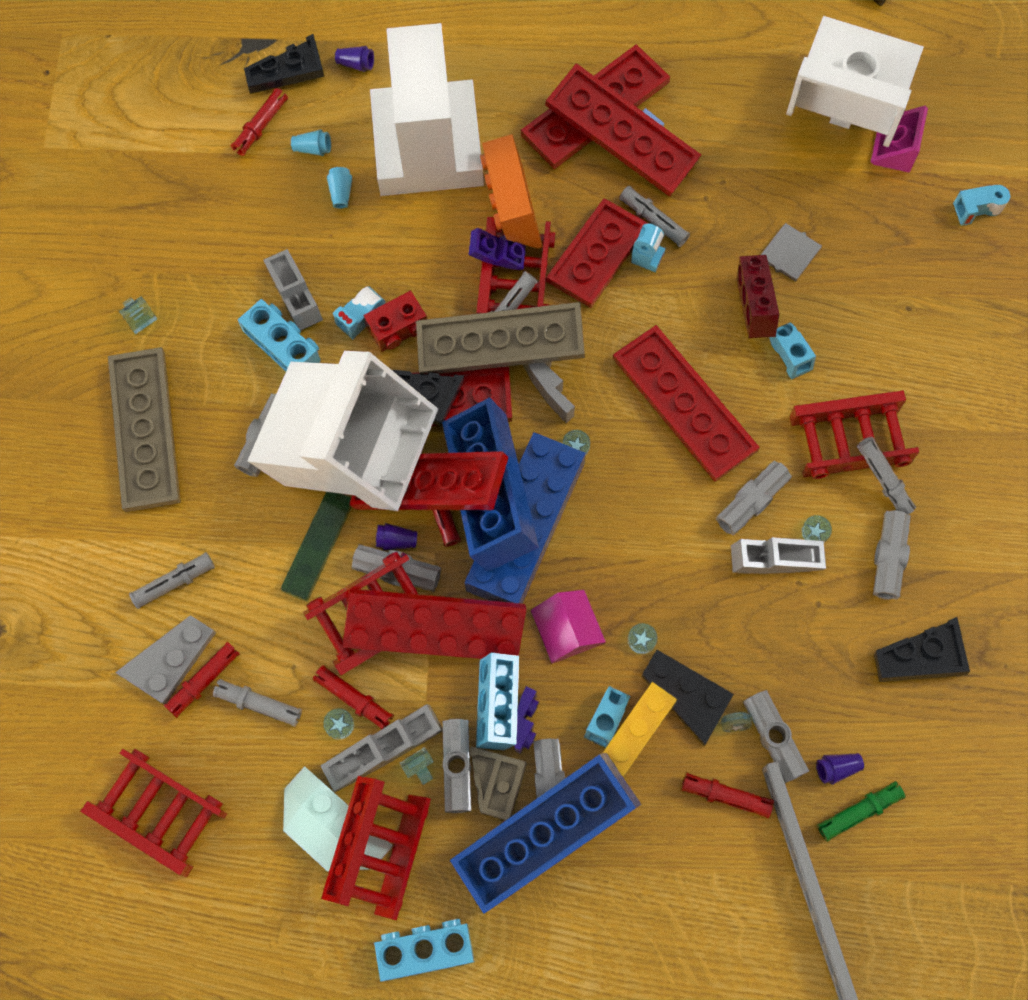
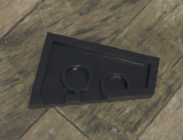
M314 34L307 36L306 42L295 46L293 43L285 47L286 52L276 57L269 55L244 68L250 94L324 77Z
M392 370L438 408L433 424L442 427V422L445 421L465 380L464 375L450 377L439 376V373L425 375L413 374L410 371Z
M957 617L948 620L947 623L938 627H931L919 635L905 638L878 649L874 654L879 682L966 676L970 672Z
M656 650L642 674L643 679L649 685L653 682L677 699L676 704L672 708L673 711L679 716V719L685 726H688L698 737L697 739L701 744L705 746L734 694L659 650Z

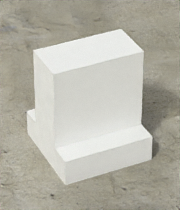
M441 23L386 28L392 87L370 89L377 180L380 195L386 196L484 186L473 79L447 82Z
M344 351L339 364L290 362L248 458V462L284 486L355 495L372 508L398 511L438 408L370 352Z

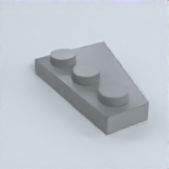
M190 615L115 673L162 704H165L216 632Z

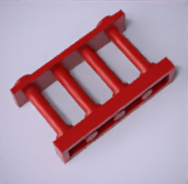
M487 217L486 232L498 238L504 236L503 229L497 230L494 217ZM551 221L545 222V232L540 234L543 245L542 258L525 256L524 267L541 268L540 282L538 281L530 291L538 292L537 306L520 304L517 309L549 306V304H544L549 248L555 247L556 232H551ZM482 261L476 314L488 313L491 310L495 311L500 303H496L495 300L491 299L492 291L496 292L497 289L511 290L518 280L498 278L497 275H494V267L499 268V266Z
M904 390L794 406L789 416L791 425H800L804 428L811 457V463H807L802 472L803 478L812 476V479H822L832 473L870 468L863 455L850 456L842 421L846 418L855 417L859 421L863 440L868 437L874 438L870 417L881 413L883 416H886L894 451L882 452L888 463L890 465L895 464V467L910 465L919 454V448H905L897 413L906 402ZM828 421L831 424L839 459L823 461L815 428L818 422Z
M396 551L382 559L383 565L323 600L320 596L306 605L307 610L303 612L306 619L309 620L316 616L337 651V659L332 662L340 676L381 651L343 648V638L326 609L341 601L347 610L349 589H361L367 586L372 591H383L376 579L390 571L393 572L404 593L418 594L402 566L403 563L410 560L404 552L398 554Z
M122 748L119 754L129 759V763L104 800H99L97 805L87 801L80 812L178 875L188 877L194 866L186 862L189 858L187 854L213 814L225 819L227 813L220 809L223 803L210 795H207L204 799L149 765L147 761L150 757L134 748L132 753ZM141 767L154 775L129 815L127 817L124 816L120 820L112 815L115 811L113 807ZM165 782L179 792L152 833L148 832L145 836L137 831L139 827L137 823ZM188 798H191L202 805L203 808L178 847H173L170 852L161 846L164 842L162 838Z
M358 776L321 899L348 907L351 898L376 905L374 915L397 921L425 819L428 816L431 799L408 794L407 801L382 793L384 781ZM378 805L403 813L398 831L373 823ZM369 835L394 843L389 862L364 854ZM360 866L385 874L380 892L355 885Z

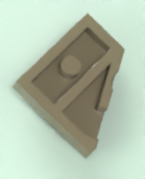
M471 747L470 755L473 762L480 813L506 821L513 814L527 763L522 760Z

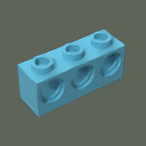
M260 299L238 319L242 331L285 372L290 362H321L317 344L309 337L307 339L302 337L297 325L291 320L286 322L281 317V311L274 304L268 305L264 300ZM268 319L265 324H258L259 321ZM281 336H287L284 341H276ZM299 353H305V354H306V355H305L303 358H301V359H295V358H294V357H295L297 354H299Z
M490 653L480 660L476 748L504 751L516 745L519 656Z
M460 919L442 922V929L431 931L430 925L412 928V935L400 937L399 931L381 935L382 941L374 943L380 982L474 963L468 924H461ZM452 934H460L464 941L463 947L460 951L453 953L447 948V939ZM422 940H428L433 946L431 956L426 959L420 958L416 953L417 944ZM393 946L398 947L402 952L401 961L396 965H390L386 960V952Z

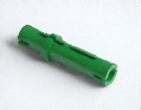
M894 781L875 793L869 792L865 795L866 798L817 824L821 836L828 842L869 817L883 814L884 809L906 798L901 786H898V783Z

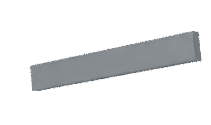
M778 762L769 763L763 767L762 772L771 799L774 800V807L838 999L858 1000Z

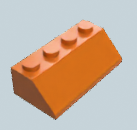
M513 134L482 143L484 154L480 155L484 171L488 170L489 172L484 176L488 190L493 189V193L489 194L493 210L497 209L498 213L493 214L497 230L503 229L506 240L537 249L542 248L543 245L525 172Z

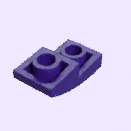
M480 228L471 231L470 256L504 268L522 270L524 268L526 245L506 240L505 235L498 238Z
M527 686L524 689L517 709L515 752L519 754L522 753L524 748L529 750L536 737V733L533 732L534 723L527 720L526 717L532 718L539 701L535 700L537 691Z

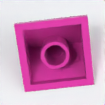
M926 105L904 111L889 147L883 146L886 135L877 132L871 158L873 165L910 173L920 151L928 111Z
M584 590L556 593L531 609L532 616L552 664L606 643Z

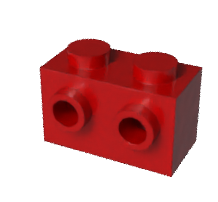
M411 290L363 315L366 327L381 352L398 347L402 341L411 336L417 337L416 321L427 320V315Z

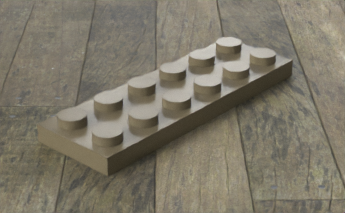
M580 302L416 321L420 374H443L585 358Z
M160 347L108 356L122 509L124 512L181 503L165 352Z

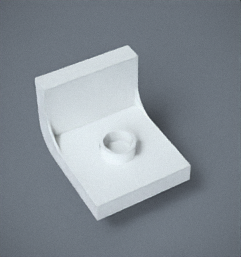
M823 16L808 58L804 57L797 75L786 115L792 116L797 106L831 117L829 122L831 124L847 129L853 124L885 134L886 138L883 146L889 147L912 90H909L924 46Z

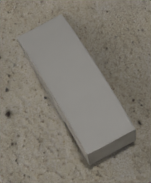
M288 249L264 259L263 261L297 327L302 330L322 321L318 306Z
M772 537L767 541L740 539L731 545L733 573H794L826 569L823 541Z

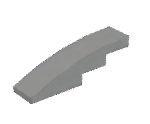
M551 362L523 365L532 383L548 405L565 423L569 422L574 417L575 406L561 394L563 391V380L550 369Z
M426 704L404 719L396 720L376 734L366 736L322 764L321 768L333 791L337 792L356 782L358 776L365 777L442 732L443 728L431 706Z

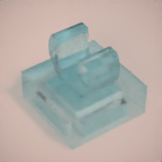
M142 296L135 301L130 297L122 303L124 308L119 311L135 334L157 320V317Z
M425 747L400 762L408 778L417 774L423 785L433 779L427 766L434 761Z

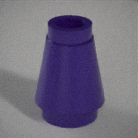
M367 46L338 48L335 52L336 64L365 72L373 68L374 51L368 49Z
M389 523L377 526L376 547L382 548V551L416 548L417 531Z
M859 753L823 755L822 759L817 760L816 769L820 780L824 784L830 783L834 785L859 771H863L864 762Z

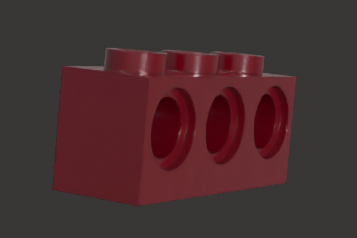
M767 255L739 256L737 284L748 339L776 337L780 313Z

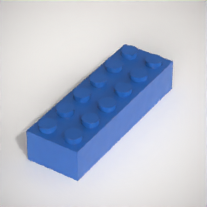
M489 397L442 422L448 453L503 451L508 456L494 510H460L470 557L487 572L539 548L507 415Z
M533 432L520 460L519 468L539 548L489 572L474 561L465 580L467 592L489 601L523 604L584 467L585 452Z
M602 753L453 857L450 862L483 914H485L642 804L608 754Z

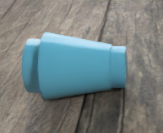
M320 129L292 136L291 147L294 152L324 156L325 153H330L331 137L328 132H323Z
M331 168L326 178L333 207L338 209L347 208L353 177L347 168Z

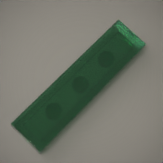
M325 493L280 588L282 592L308 602L352 508L349 505L351 497L341 493Z

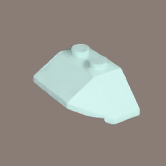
M304 766L284 789L283 831L329 872L349 806ZM369 835L364 854L382 859L393 845L388 841ZM360 866V869H359V870H371V869H368V868H365V867H361V866Z

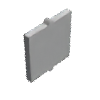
M785 223L761 255H767L768 264L775 268V272H781L796 282L819 252L822 245L807 237L805 232L801 233Z

